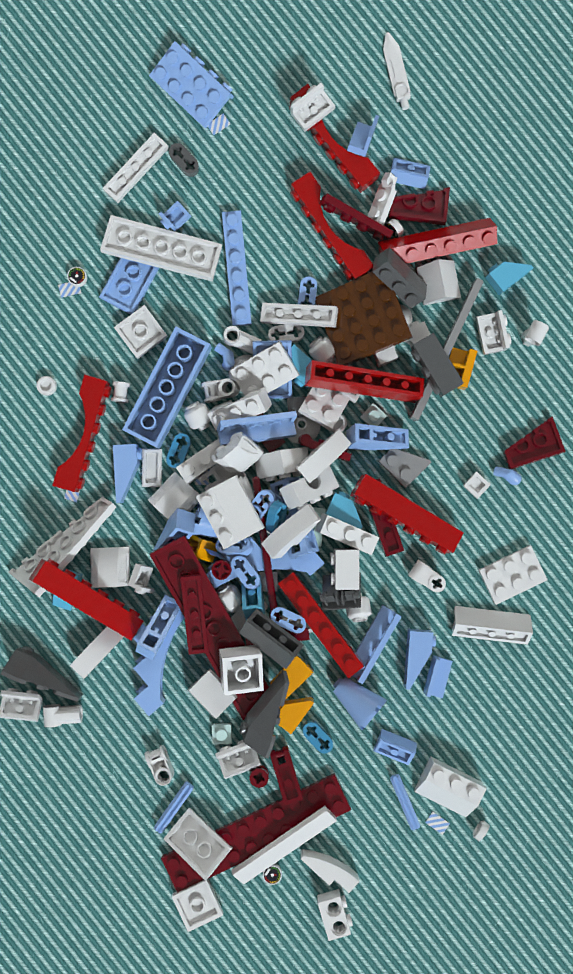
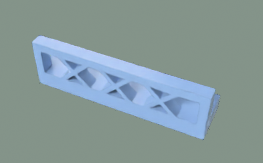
M296 411L222 420L217 427L220 446L227 445L230 442L231 436L242 432L254 442L295 437L297 433L294 421L297 413Z
M287 477L270 484L271 491L275 494V501L279 500L285 504L283 497L279 495L277 487L281 485L284 487L299 480V477ZM297 508L289 510L288 515L286 514L285 521L299 510H297ZM313 529L299 543L301 551L295 553L293 546L288 550L290 559L319 551Z
M384 605L379 609L355 651L364 663V667L353 675L361 684L365 682L401 619L398 613Z

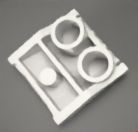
M239 432L231 436L230 442L227 445H222L216 449V455L212 456V460L220 464L232 476H238L253 465L262 456L264 451L252 439Z
M174 472L148 501L169 519L177 508L190 512L198 504L196 496L199 493Z
M130 546L91 548L92 587L128 586L130 581Z

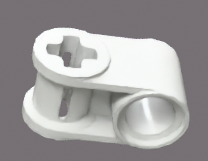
M231 379L201 383L205 392L204 403L235 397L240 391L237 382ZM231 383L233 386L232 391L227 393L226 386Z
M419 559L408 574L409 577L434 592H441L445 589V579ZM439 578L440 586L433 587L432 580H438Z
M160 745V748L151 752L147 751L144 754L156 783L165 786L173 778L174 769L165 746ZM160 771H166L169 774V778H162Z

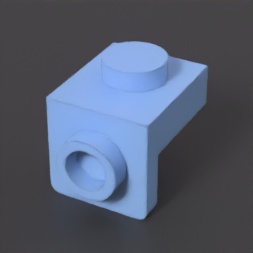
M178 201L164 214L162 212L159 213L162 218L160 222L167 230L171 228L174 232L192 217Z

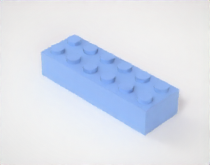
M175 326L122 430L160 449L212 349L211 345Z

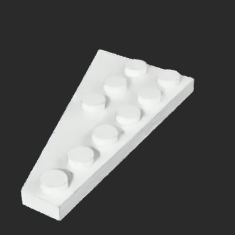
M101 497L84 511V516L77 521L75 519L69 523V528L64 532L61 530L37 548L34 556L31 558L26 557L21 561L22 565L16 570L12 568L8 573L40 597L46 590L29 580V577L41 559L48 561L50 558L60 564L58 568L63 570L74 559V556L80 549L86 545L91 536L98 531L116 506L109 500Z

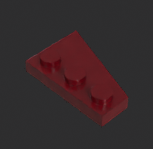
M450 187L443 188L440 191L430 190L423 194L415 195L413 193L394 197L389 211V218L446 225Z
M552 416L506 449L503 454L508 468L515 469L565 453L566 451Z

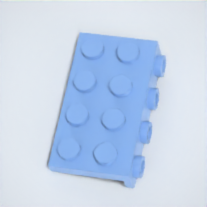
M174 41L149 76L204 128H207L230 98H234L231 94L233 89L225 82L223 84L218 82L219 76L211 69L207 71L203 67L205 63L199 57L193 58L190 55L191 50L184 43L179 45Z

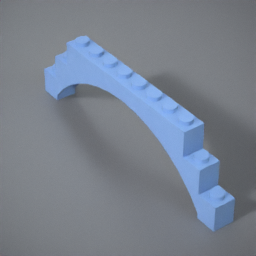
M249 536L248 539L253 543V550L249 555L243 557L250 562L256 572L264 571L262 548L252 536ZM244 542L243 546L238 547H240L243 550V547L247 546V544ZM287 551L282 558L271 559L272 570H296L307 572L310 576L325 564L316 552L290 559ZM236 556L223 557L225 558L224 560H227L231 564L232 559ZM237 560L235 568H240L243 572L246 571L243 567L244 560L242 562ZM214 563L207 568L209 570L207 575L214 588L237 578V575L232 570L226 579L219 580L212 574ZM181 610L177 613L154 659L151 660L141 655L135 661L137 665L133 669L147 686L143 684L135 691L137 695L134 700L148 716L166 701L163 697L162 682L164 664L173 636L185 618ZM144 624L140 626L136 633L137 635L133 638L137 644L147 628Z

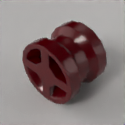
M224 559L216 561L212 566V574L219 580L226 579L232 572L231 564Z
M261 765L251 769L249 780L256 788L264 787L268 783L269 771L266 766Z

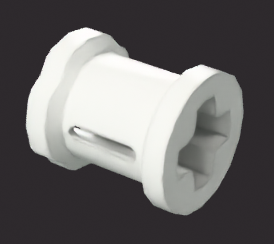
M113 382L114 396L111 398V401L128 403L127 389L130 387V383Z

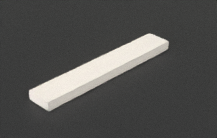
M326 806L322 807L233 868L232 875L241 883H247L337 821L336 816Z

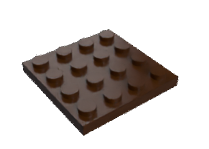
M373 272L316 296V305L337 306L338 308L336 327H325L334 347L339 365L347 366L413 338L395 291L384 284Z

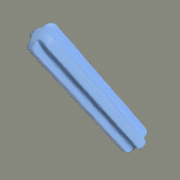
M399 774L392 775L390 780L410 829L416 830L420 828V823Z
M186 781L155 824V831L160 834L164 832L192 792L194 786Z

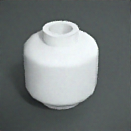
M320 336L309 345V354L315 361L327 363L335 361V350L328 337L322 338Z
M196 401L185 408L184 418L191 429L202 431L210 426L209 422L211 420L207 414L209 409L205 403Z
M227 583L216 590L227 612L235 613L241 608L242 594L235 585Z
M361 593V608L346 609L347 617L352 619L353 622L368 620V617L372 614L369 598L362 596Z

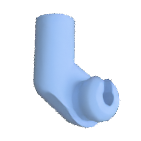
M218 343L214 351L223 356L222 368L229 371L235 364L234 354L230 349Z
M497 466L494 468V476L503 477L511 485H518L521 482V475L515 470Z

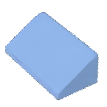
M394 158L390 172L397 177L396 183L425 189L431 166Z
M382 729L373 751L409 765L416 754L417 743Z

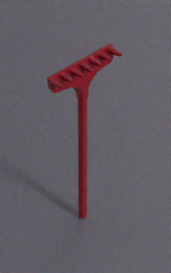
M257 476L252 478L254 498L261 491L260 479ZM263 500L258 504L261 507L263 505ZM264 515L260 520L262 521V523H263V525H264V527H265V526H266V521H265V515ZM265 528L259 531L261 543L268 537ZM261 544L270 606L269 613L271 615L273 609L277 608L271 558ZM279 612L274 613L276 621L279 622L282 619ZM294 626L293 629L297 630V628H302V626ZM307 627L301 633H293L283 628L298 641L310 640ZM246 639V646L254 645Z

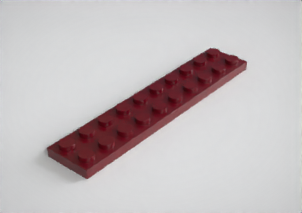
M184 534L154 550L149 555L183 615L184 607L180 576L200 574L208 641V653L205 654L216 674L221 679L219 649L246 646ZM264 676V691L236 694L237 698L233 701V704L242 720H245L247 713L268 689L269 685Z
M335 773L302 788L301 792L304 799L284 805L283 798L214 830L232 849L209 878L244 862L324 806L336 817L351 811V807ZM175 850L162 855V862L177 893L204 880Z

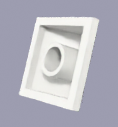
M438 259L416 268L417 275L427 284L426 299L423 301V306L461 298L453 260Z
M211 669L187 689L215 719L237 698L236 694L224 696L221 679Z

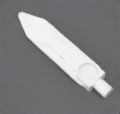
M387 32L383 52L396 102L401 103L402 110H407L409 108L408 100L411 95L400 46L392 35Z

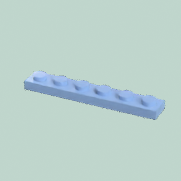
M241 210L222 212L232 325H252Z

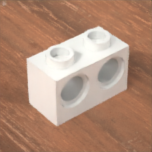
M339 889L317 895L318 906L328 941L351 935L350 927L353 926L351 915L346 914L345 908L348 907L345 895L341 896ZM332 902L338 904L336 907L329 906V904ZM337 921L343 922L340 926L334 925Z

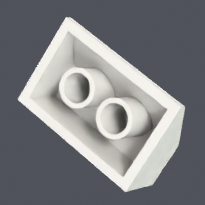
M237 475L196 496L223 549L265 528Z
M430 756L414 792L467 817L479 806L487 788L481 781Z

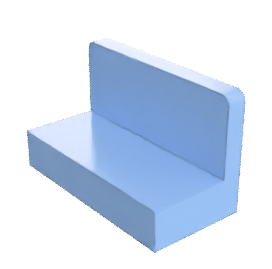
M378 115L375 116L372 126L357 122L347 151L366 157L379 119Z
M432 656L423 690L427 697L432 695L443 698L452 660Z

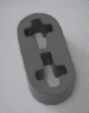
M172 144L169 148L171 160L186 176H196L199 172L198 161L182 144ZM175 150H177L178 152L181 150V155L183 157L182 159L178 155H175ZM187 161L190 165H193L194 170L188 169L185 162Z

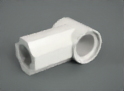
M533 320L531 326L521 335L523 344L528 347L531 345L540 346L549 330V326L541 321Z
M236 326L227 327L223 335L226 345L234 346L252 355L253 341H262L257 337L240 331ZM233 332L237 335V339L229 340L227 334Z
M60 704L43 706L44 727L81 723L83 718L82 705L61 706Z

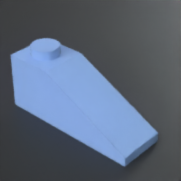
M355 423L346 430L347 439L351 442L347 449L388 450L409 448L408 429Z
M138 444L113 445L116 503H124L139 468L140 460L143 459L142 448H139Z
M177 508L168 519L153 551L184 534L189 539L194 534L195 513Z
M167 595L164 596L139 640L135 652L151 660L154 659L180 610L175 599Z
M408 629L404 673V687L407 690L411 689L430 657L432 647L436 646V636L433 635L431 630Z

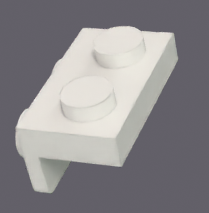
M320 83L317 86L313 85L310 87L307 94L303 97H297L291 103L290 114L305 132L335 109V104L325 93L324 85Z
M502 310L476 317L483 355L506 351L510 348L511 336L506 331L507 317L505 314L503 315Z
M8 688L7 691L1 690L0 718L38 722L43 699L37 691L27 690L24 693L14 688Z
M243 740L239 741L236 746H226L219 749L220 752L215 753L225 779L261 766L258 753L245 744Z

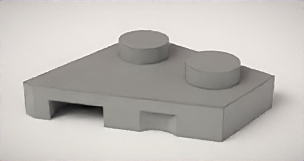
M390 449L378 461L404 488L431 463L428 459L398 449Z

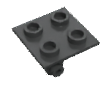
M359 572V590H335L334 585H331V574L323 575L322 594H320L322 610L361 608V573Z

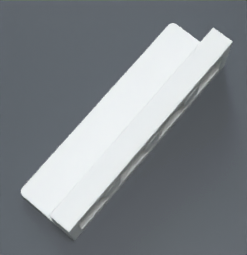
M455 606L454 608L455 621L452 627V636L528 645L533 634L531 616L529 614Z

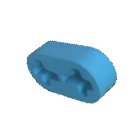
M180 433L175 436L166 457V462L171 468H176L185 461L192 443L188 435ZM186 437L187 445H183L181 450H178L180 446L178 439ZM178 451L180 452L178 455L180 462L173 465V461L170 458L171 456L175 457Z
M276 500L269 507L265 529L270 533L285 522L287 506L281 501Z
M306 721L302 729L307 740L319 752L324 754L330 752L333 748L332 738L316 721ZM308 726H315L314 730L317 734L316 736L312 732H310L309 734L307 733ZM319 738H321L323 741L328 740L327 748L325 746L320 747L321 742Z

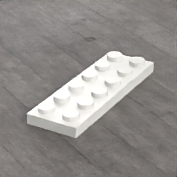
M111 215L100 250L101 253L213 282L222 244Z

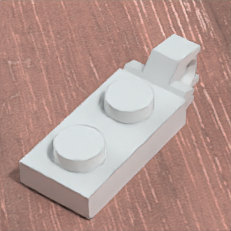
M385 172L368 213V217L382 225L385 224L397 192L395 190L397 177L391 172Z

